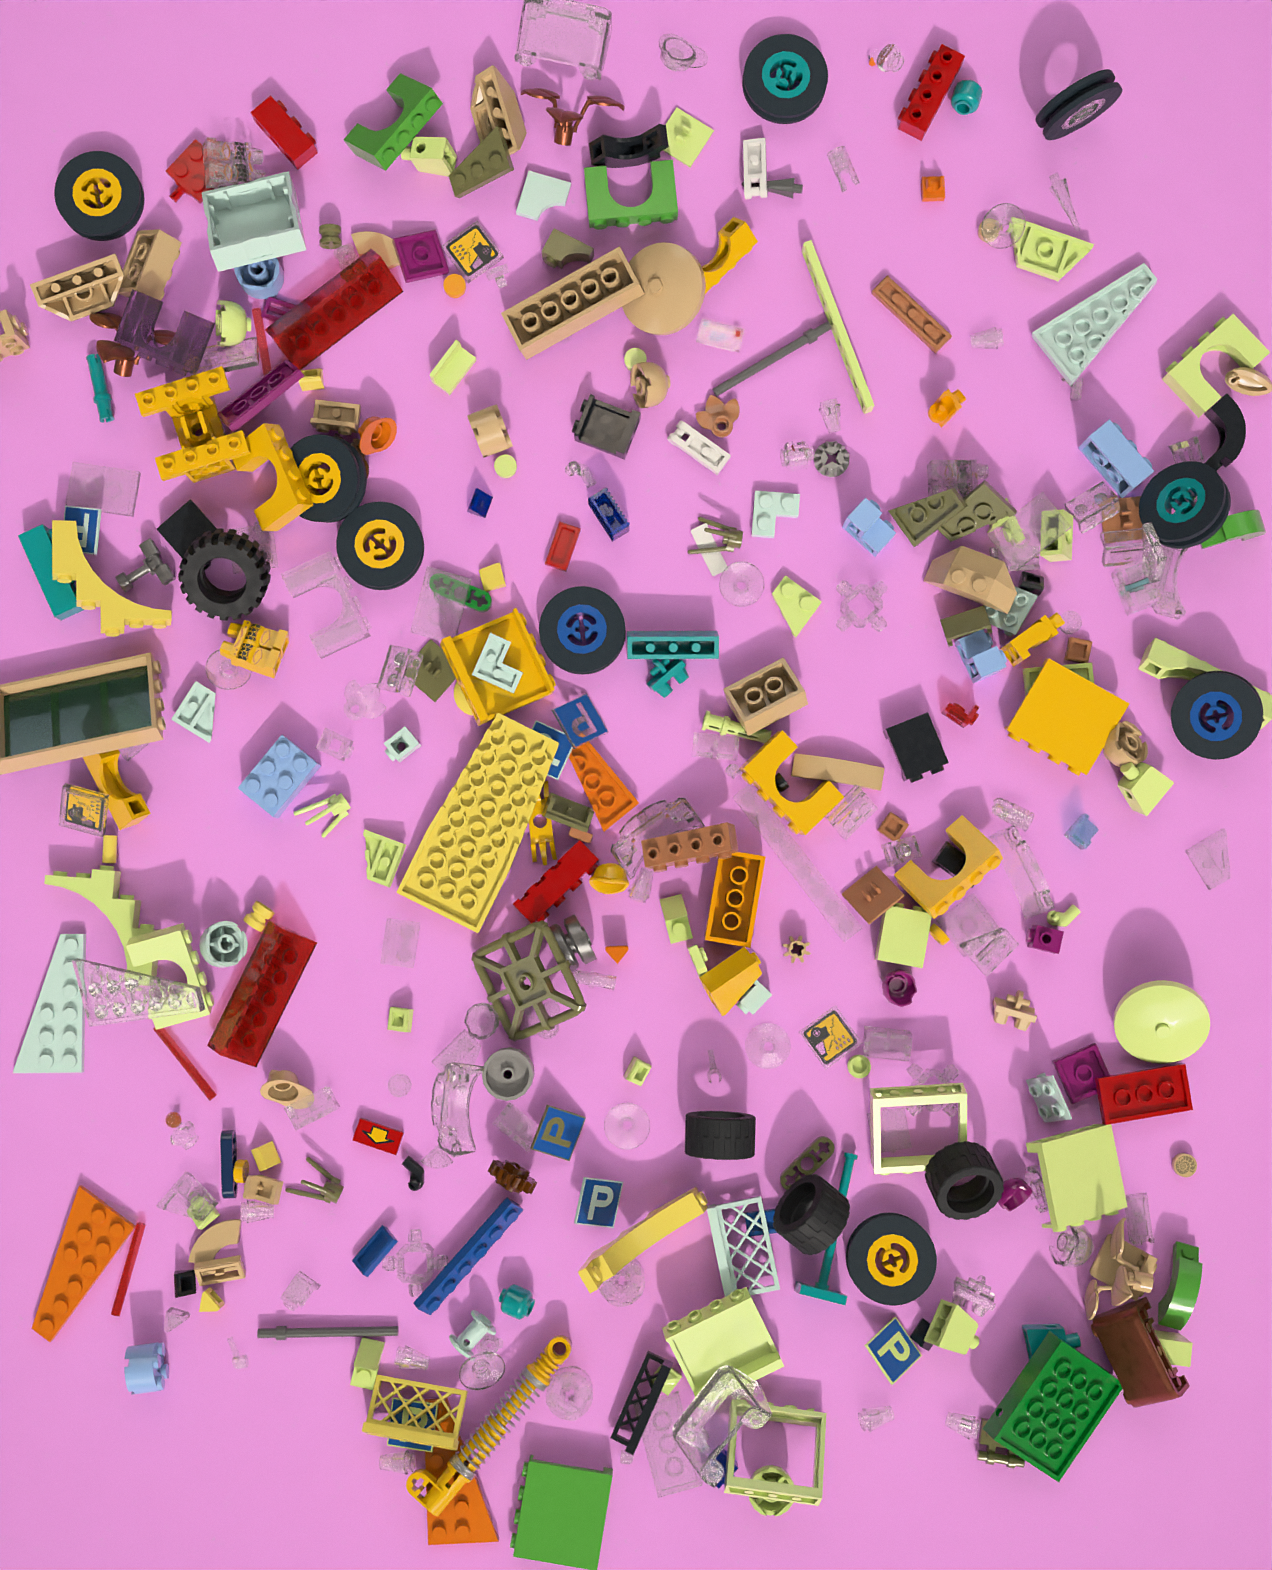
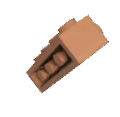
M728 822L641 840L645 868L652 869L654 872L667 871V867L674 865L675 868L689 866L688 862L696 861L697 864L707 863L713 857L727 859L732 857V853L739 852L735 825Z

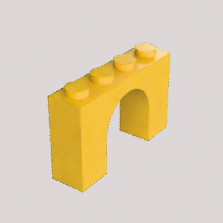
M263 423L246 437L251 454L232 460L237 471L253 472L267 460H270L274 465L277 473L275 492L269 500L255 509L254 513L262 531H279L313 506V502L280 425Z
M783 730L777 731L739 768L742 772L741 777L749 785L753 783L758 789L756 793L765 802L768 800L774 806L772 808L774 813L780 818L784 817L789 822L787 826L794 834L806 835L844 796L828 780L823 781L802 801L791 802L783 798L776 788V771L780 764L798 746Z
M963 815L945 829L949 839L966 855L965 865L956 876L946 880L930 878L912 860L894 874L898 884L933 919L938 915H943L954 901L960 900L970 887L980 883L984 875L990 870L997 868L1003 859L1000 850Z

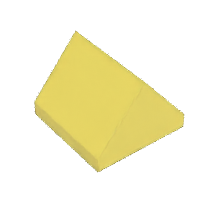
M323 369L301 370L304 375L299 380L302 391L324 389Z
M273 1141L251 1150L259 1172L281 1163Z
M209 1287L202 1293L199 1312L218 1311L225 1305V1302L212 1287Z

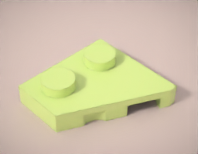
M786 575L772 593V597L779 606L784 620H786L792 635L796 638L822 601Z
M364 829L363 836L366 840L365 860L368 864L366 868L367 879L391 887L406 844Z
M693 945L687 949L698 976L701 977L708 972L704 963L708 958L703 947L698 948L697 945Z

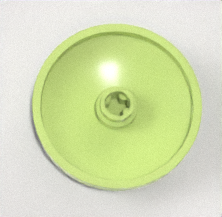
M1157 980L1138 985L1121 998L1114 1013V1029L1119 1043L1132 1056L1151 1063H1172L1191 1056L1204 1044L1210 1031V1017L1204 1000L1196 991L1178 982Z

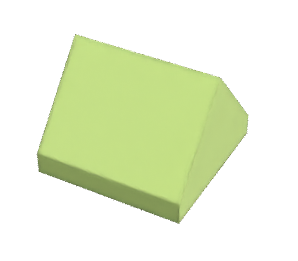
M634 1056L623 1077L632 1083L642 1086L652 1066Z

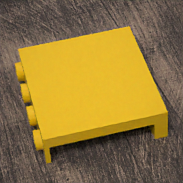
M514 608L512 613L455 637H445L440 643L478 726L494 720L497 713L505 715L549 696L555 690L554 678L551 674H547L544 667L546 666L545 659L541 653L538 654L535 648V638L532 633H528L525 627L527 625L526 619L522 613L518 612L517 608ZM490 633L511 642L502 663L523 672L514 693L472 676Z
M1046 658L1042 664L1041 671L1008 727H1005L1009 731L1007 736L1018 742L1022 738L1029 742L1028 748L1037 753H1040L1041 750L1049 754L1047 757L1049 760L1058 765L1061 761L1068 764L1067 770L1078 776L1081 772L1087 775L1104 748L1110 732L1117 726L1129 703L1057 662Z

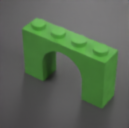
M401 73L386 89L395 103L403 108L400 117L391 126L379 131L370 130L357 123L344 138V142L356 156L385 171L443 104L431 87Z
M673 160L651 162L652 193L643 204L636 207L622 206L611 197L608 189L606 166L584 168L589 228L602 230L607 228V226L624 228L628 227L629 224L646 226L652 222L668 224L678 220Z

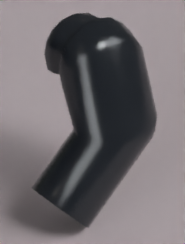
M408 1156L402 1165L410 1172L409 1189L417 1191L424 1184V1169L412 1157Z

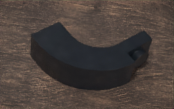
M658 124L638 136L615 138L602 135L589 143L591 165L606 166V168H624L646 164L660 158V152L669 147L666 125Z
M1225 394L1204 414L1215 425L1220 437L1217 451L1204 463L1215 471L1222 465L1226 468L1238 457L1246 438L1244 416L1237 403L1228 394Z

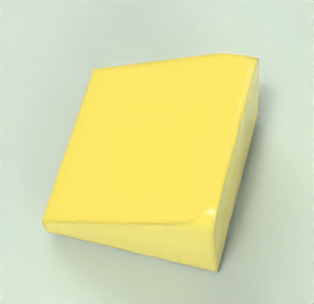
M500 562L479 570L484 591L487 592L506 587Z

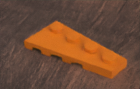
M582 733L578 735L579 737H585ZM589 741L577 747L574 745L569 759L605 832L636 807L639 802Z

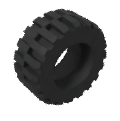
M219 528L214 533L207 531L203 533L202 537H197L187 549L179 566L181 570L178 573V580L182 582L180 589L183 594H188L186 597L187 602L190 605L194 603L196 605L195 610L199 613L204 611L208 613L207 617L212 619L215 616H219L222 621H227L231 616L233 620L240 619L242 614L247 616L252 613L253 609L260 605L265 596L271 578L269 574L271 567L270 562H266V552L264 550L259 551L260 544L256 540L251 542L248 540L249 535L244 532L242 536L238 535L235 529H229L228 532H224L223 528ZM214 558H226L235 562L245 574L246 583L244 587L234 591L217 588L206 577L204 571L206 562Z

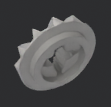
M827 441L815 451L814 465L818 472L824 476H839L846 471L849 465V453L845 446L837 441ZM838 453L835 459L837 463L831 462L825 465L828 459L827 454L832 456Z

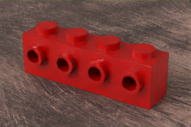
M941 44L938 51L934 50L928 61L931 64L929 69H923L918 79V82L921 84L918 89L913 88L908 98V101H910L908 108L903 107L899 114L898 120L901 121L899 130L922 141L957 76L965 55L944 44Z

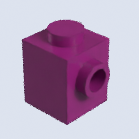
M1032 925V928H1029L1026 934L1027 947L1059 954L1064 931Z

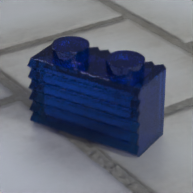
M604 488L588 498V505L612 542L630 531V522L623 515V511H620V507H618L613 496L608 492V488Z

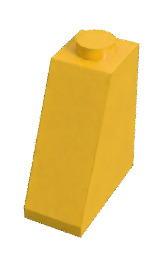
M745 946L699 977L709 999L722 1016L729 1012L762 974L758 966L761 964L758 956L754 952L749 953Z

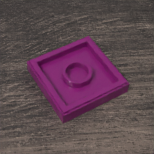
M436 229L393 238L392 243L406 283L449 273Z
M1096 1043L1052 1061L1071 1104L1097 1094L1095 1078L1110 1076Z

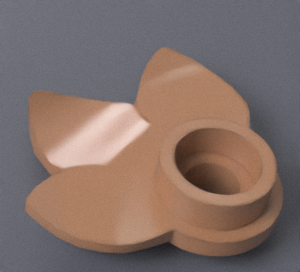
M710 395L706 402L705 411L696 413L698 424L702 428L711 430L717 437H727L732 432L733 422L739 417L738 401L732 399L724 405L720 399ZM719 424H724L726 428L724 430H719L717 426Z

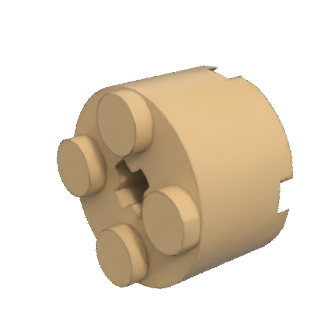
M497 404L467 415L483 458L513 447Z

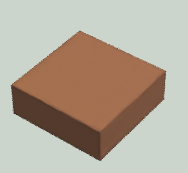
M1069 637L1064 660L1088 663L1092 641Z
M889 812L877 831L896 844L909 824L892 812Z
M572 827L569 831V836L588 844L592 841V834Z

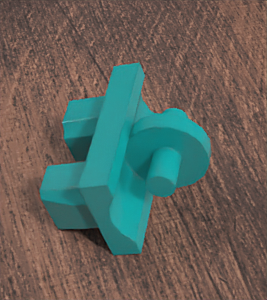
M653 659L652 663L655 667L649 671L653 678L646 685L662 697H667L673 691L667 683L668 680L674 677L681 684L689 678L684 668L686 664L679 659H674L671 663L669 659H663L661 662Z

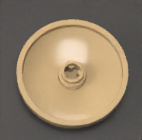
M662 242L643 248L630 260L629 265L644 295L622 307L629 321L642 331L653 335L676 333L692 322L702 306L706 287L703 269L697 258L679 245Z

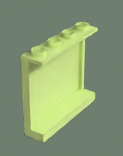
M1092 1124L1026 1143L1028 1153H1038L1051 1221L1042 1224V1228H1052L1053 1232H1061L1067 1230L1069 1225L1081 1226L1085 1224V1220L1102 1219L1101 1215L1119 1214L1118 1210L1127 1207L1111 1124Z
M747 1287L736 1289L730 1295L714 1300L700 1310H693L687 1316L679 1320H673L662 1328L665 1340L669 1343L699 1407H703L784 1367Z

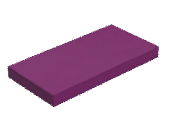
M285 359L218 412L217 416L234 433L303 378L304 375L295 365Z

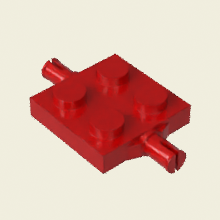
M195 139L166 170L167 175L178 186L169 195L175 203L185 193L201 204L203 202L202 192L214 190L230 173V170L226 167L225 176V165L219 159V156L223 153V143L221 141L211 151Z

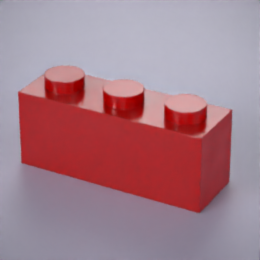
M270 95L250 113L254 122L298 170L317 154L315 148L316 141L309 132L305 134L300 129L302 125L294 116L290 118L286 113L288 110L280 100L276 102Z

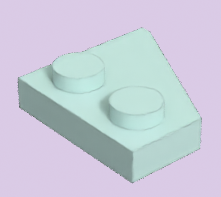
M195 681L171 720L210 743L212 740L216 693Z

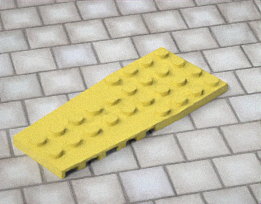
M497 713L480 744L473 752L468 764L461 772L456 784L449 792L444 804L440 807L428 827L396 893L479 933L510 871L559 743Z

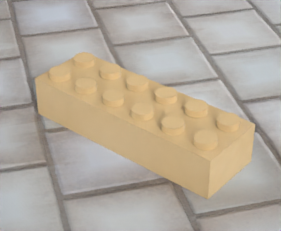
M619 246L505 310L501 315L520 352L527 360L644 295V292Z

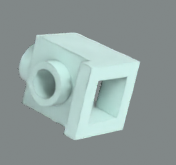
M405 726L384 743L387 747L385 753L392 761L397 759L398 762H402L416 749L421 747V744ZM400 743H405L406 745L403 751L398 750Z
M758 980L753 983L754 986L750 987L736 1004L745 1014L750 1012L754 1015L772 996Z

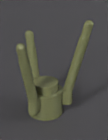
M698 517L699 521L724 530L704 528L705 532L723 536L722 544H726V546L688 550V554L722 551L734 552V548L740 549L743 531Z
M307 1157L306 1161L328 1178L331 1183L326 1181L324 1187L312 1182L301 1180V1184L320 1191V1194L286 1188L285 1191L323 1200L329 1204L330 1202L336 1204L344 1186L339 1184L341 1180L332 1176L310 1157Z

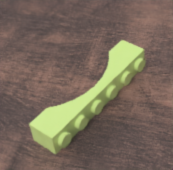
M1154 638L1145 649L1138 667L1139 670L1157 679L1182 678L1191 680L1205 672L1222 671L1206 661L1200 660L1186 651L1180 650L1157 638ZM1254 687L1263 705L1262 729L1272 720V695Z

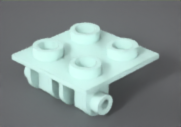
M1015 587L1017 595L1008 614L984 605L990 624L1004 630V634L1010 637L1018 633L1038 597L1018 587Z
M1045 1073L1037 1075V1078L1026 1080L1029 1092L1035 1100L1038 1113L1044 1123L1072 1119L1054 1075L1046 1076Z

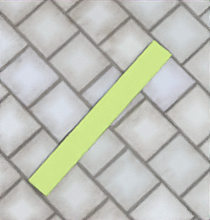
M812 240L804 242L801 251L827 320L832 327L833 336L862 412L864 414L869 413L873 410L874 402Z

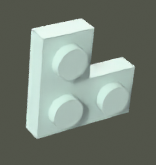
M755 491L751 537L774 538L776 516L798 518L800 494Z
M490 633L472 676L514 693L523 672L502 663L511 642Z

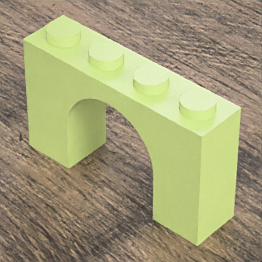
M1234 314L1227 319L1223 316L1214 325L1215 330L1211 334L1207 331L1197 340L1200 344L1195 349L1190 346L1181 355L1184 358L1179 363L1174 361L1165 369L1167 374L1162 380L1198 418L1221 398L1202 376L1200 360L1204 353L1209 351L1224 352L1240 367L1251 369L1270 353Z
M184 923L129 938L126 944L133 967L157 960H169L178 964L186 974L187 986L181 992L151 1002L149 1012L156 1030L210 1015L214 1006L213 995L211 992L208 993L205 986L207 985L206 975L204 971H200L198 966L200 964L198 952L196 950L193 951L191 946V932L189 929H185Z

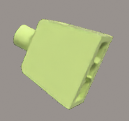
M414 137L412 147L407 146L402 151L401 158L402 160L412 161L420 172L449 177L455 170L457 155L445 137Z
M1130 762L1120 767V771L1124 776L1118 782V788L1131 809L1145 816H1148L1174 784L1172 780L1154 767L1143 762L1137 765Z
M941 1299L924 1341L965 1355L969 1348L975 1349L979 1345V1337L975 1335L978 1323L960 1306Z

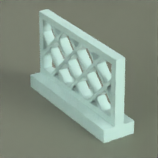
M761 1196L718 1205H707L724 1296L730 1295L731 1292L737 1289L736 1283L741 1275L752 1282L748 1288L750 1295L780 1290ZM758 1202L759 1212L754 1219L743 1212L748 1204ZM742 1205H743V1207L741 1208V1210H739L738 1208H736L737 1206H742ZM732 1208L738 1212L732 1224L723 1219L722 1209ZM741 1215L752 1222L745 1233L734 1226ZM759 1217H761L762 1224L757 1222ZM724 1223L729 1226L727 1231H725ZM755 1224L762 1228L764 1232L759 1242L748 1236ZM732 1229L743 1236L736 1247L727 1241V1236ZM746 1238L757 1245L750 1256L739 1249ZM764 1240L766 1241L767 1248L762 1245ZM729 1247H731L732 1249H734V1251L732 1252L731 1255H730ZM759 1247L768 1252L769 1258L764 1265L753 1259ZM736 1252L748 1259L741 1270L732 1265V1259ZM750 1261L761 1268L755 1279L744 1273ZM769 1263H770V1266H771V1270H769L768 1268H766ZM734 1270L738 1272V1275H737L736 1278H735V1275H734ZM764 1270L773 1276L774 1285L763 1286L758 1282Z

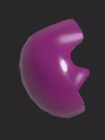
M900 969L887 974L882 983L883 995L894 1005L901 1007L910 1005L914 994L917 993L913 976L909 972Z
M1007 1179L1004 1181V1191L998 1204L1003 1209L1012 1211L1030 1197L1033 1190L1023 1179Z

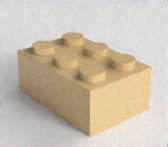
M784 657L723 689L728 705L747 736L808 705L805 690Z

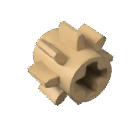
M801 935L797 941H794L793 937L789 936L790 943L782 945L787 948V952L783 956L790 955L791 963H794L796 958H799L803 963L804 959L802 956L804 954H811L809 951H806V946L810 943L801 942ZM794 943L802 946V949L799 950L800 955L791 953Z

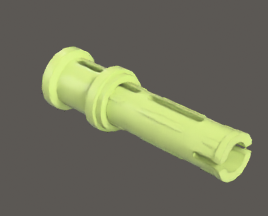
M707 710L701 728L704 731L709 729L719 732L723 736L731 734L764 744L770 739L772 732L771 730L761 729L747 736L739 722L730 720L731 718L726 715L721 717L710 714V711Z

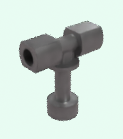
M148 539L139 545L146 557L143 560L144 565L128 575L122 572L115 577L125 592L133 588L132 583L149 572L152 576L156 574L163 585H167L176 579L170 567L164 564L159 557L161 553L152 539Z

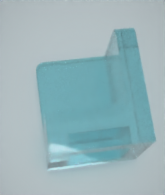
M1086 813L1080 815L1064 834L1080 850L1087 849L1092 843L1090 840L1099 830L1088 820L1090 816Z

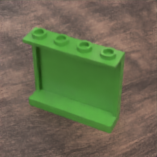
M530 1455L529 1462H524L522 1476L526 1477L525 1486L520 1485L518 1500L522 1501L521 1510L516 1509L514 1524H518L517 1533H512L510 1548H514L513 1557L597 1570L613 1469L604 1467L603 1471L535 1460L533 1459L534 1455Z

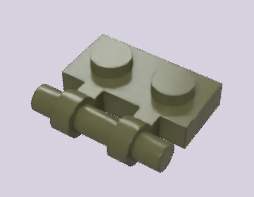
M981 1418L978 1442L979 1444L987 1445L986 1451H977V1460L985 1461L986 1464L990 1465L999 1463L1005 1464L1008 1468H1015V1466L1024 1468L1025 1460L1021 1457H1016V1454L1009 1449L1007 1450V1455L995 1453L996 1447H1005L993 1440L983 1430L989 1419Z

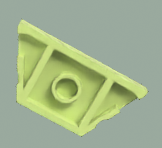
M1012 217L1010 221L1016 267L1058 282L1094 246L1092 243L1016 217Z

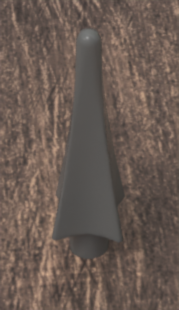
M795 178L767 181L768 192L793 199L794 193L802 194L803 184H795ZM752 183V187H760V183Z

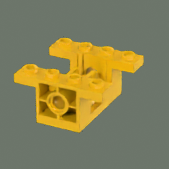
M222 366L135 393L140 413L143 417L166 411L172 417L181 445L180 450L155 457L162 481L186 475L193 483L236 470L232 459L251 454L243 430L226 435L222 422L217 416L218 409L213 395L231 390ZM202 428L203 434L195 436L196 431Z

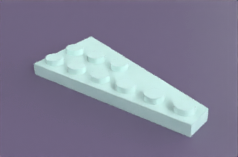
M1143 263L1032 332L1034 341L1070 386L1156 285L1157 278L1146 264Z
M60 934L13 1073L84 1072L86 934Z

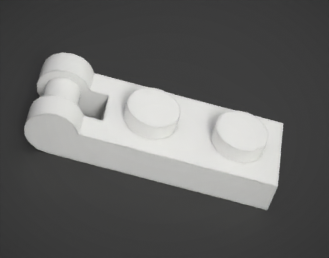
M766 139L743 140L745 199H752V196L766 198L768 197ZM752 183H760V187H752Z
M680 420L676 425L677 429L674 433H670L667 440L718 475L731 458V455ZM684 434L689 436L686 442L681 439Z

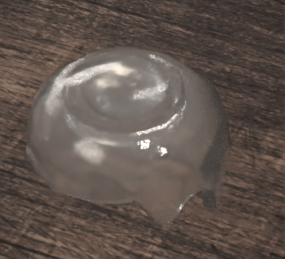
M482 1002L474 1004L467 1010L464 1023L467 1026L468 1034L473 1038L481 1040L489 1038L496 1032L500 1019L497 1010L492 1005Z

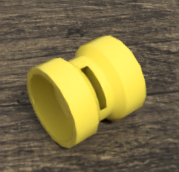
M255 901L252 906L254 912L251 911L249 914H246L243 921L257 931L263 932L266 927V919H272L275 912L259 901Z

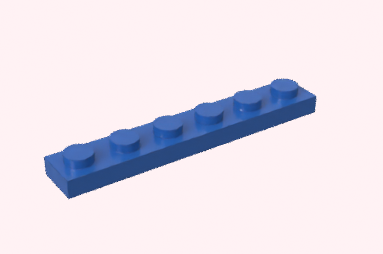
M507 1197L414 1301L413 1304L416 1308L429 1315L436 1311L446 1297L455 1290L461 1280L471 1272L477 1262L486 1255L492 1245L502 1237L507 1228L517 1220L518 1216L523 1212V1208Z

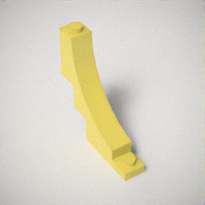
M694 1187L653 1210L644 1220L621 1232L617 1239L595 1250L578 1271L589 1293L599 1289L604 1281L613 1277L653 1244L703 1214L708 1207L704 1193L702 1191L699 1192Z

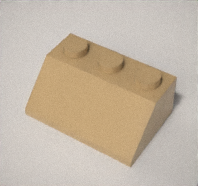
M160 229L137 231L122 270L124 279L118 294L145 304H159L164 297L165 285L172 276L173 264L180 255L182 242Z

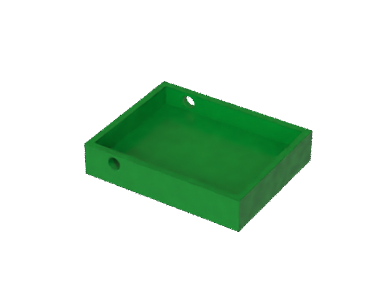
M1049 1331L991 1415L983 1430L993 1440L1059 1482L1123 1388L1118 1378Z

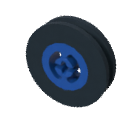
M577 586L561 591L548 602L540 617L539 637L545 653L556 666L573 674H592L605 669L618 657L625 641V621L619 606L608 594L596 588ZM581 615L589 616L596 621L595 625H591L589 621L583 619L585 629H589L585 631L586 641L590 640L593 634H598L591 644L585 646L575 645L569 640V637L573 636L577 641L582 642L580 632H576L580 630L579 620L575 621L572 627H567L573 618Z
M1209 671L1192 678L1178 692L1171 709L1172 728L1179 742L1191 753L1213 760L1227 759L1246 750L1257 737L1263 722V705L1256 689L1243 677L1227 671ZM1218 700H1222L1230 705L1233 710V723L1229 727L1224 726L1229 714L1222 715L1219 720L1216 717H1210L1207 719V723L1215 727L1216 730L1210 729L1201 719V708L1205 703L1210 704V708L1205 716L1212 715L1215 710L1218 713H1224L1227 711V707L1218 702Z

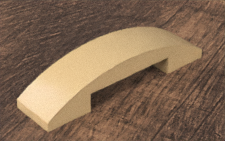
M794 754L791 776L811 780H829L830 782L881 791L884 768L835 758Z

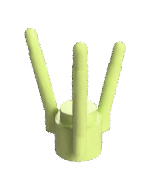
M342 793L337 796L334 794L327 799L294 811L293 814L296 816L327 804L328 808L305 822L306 825H309L330 812L334 816L339 814L322 833L321 836L324 838L344 817L349 815L347 810L351 807Z

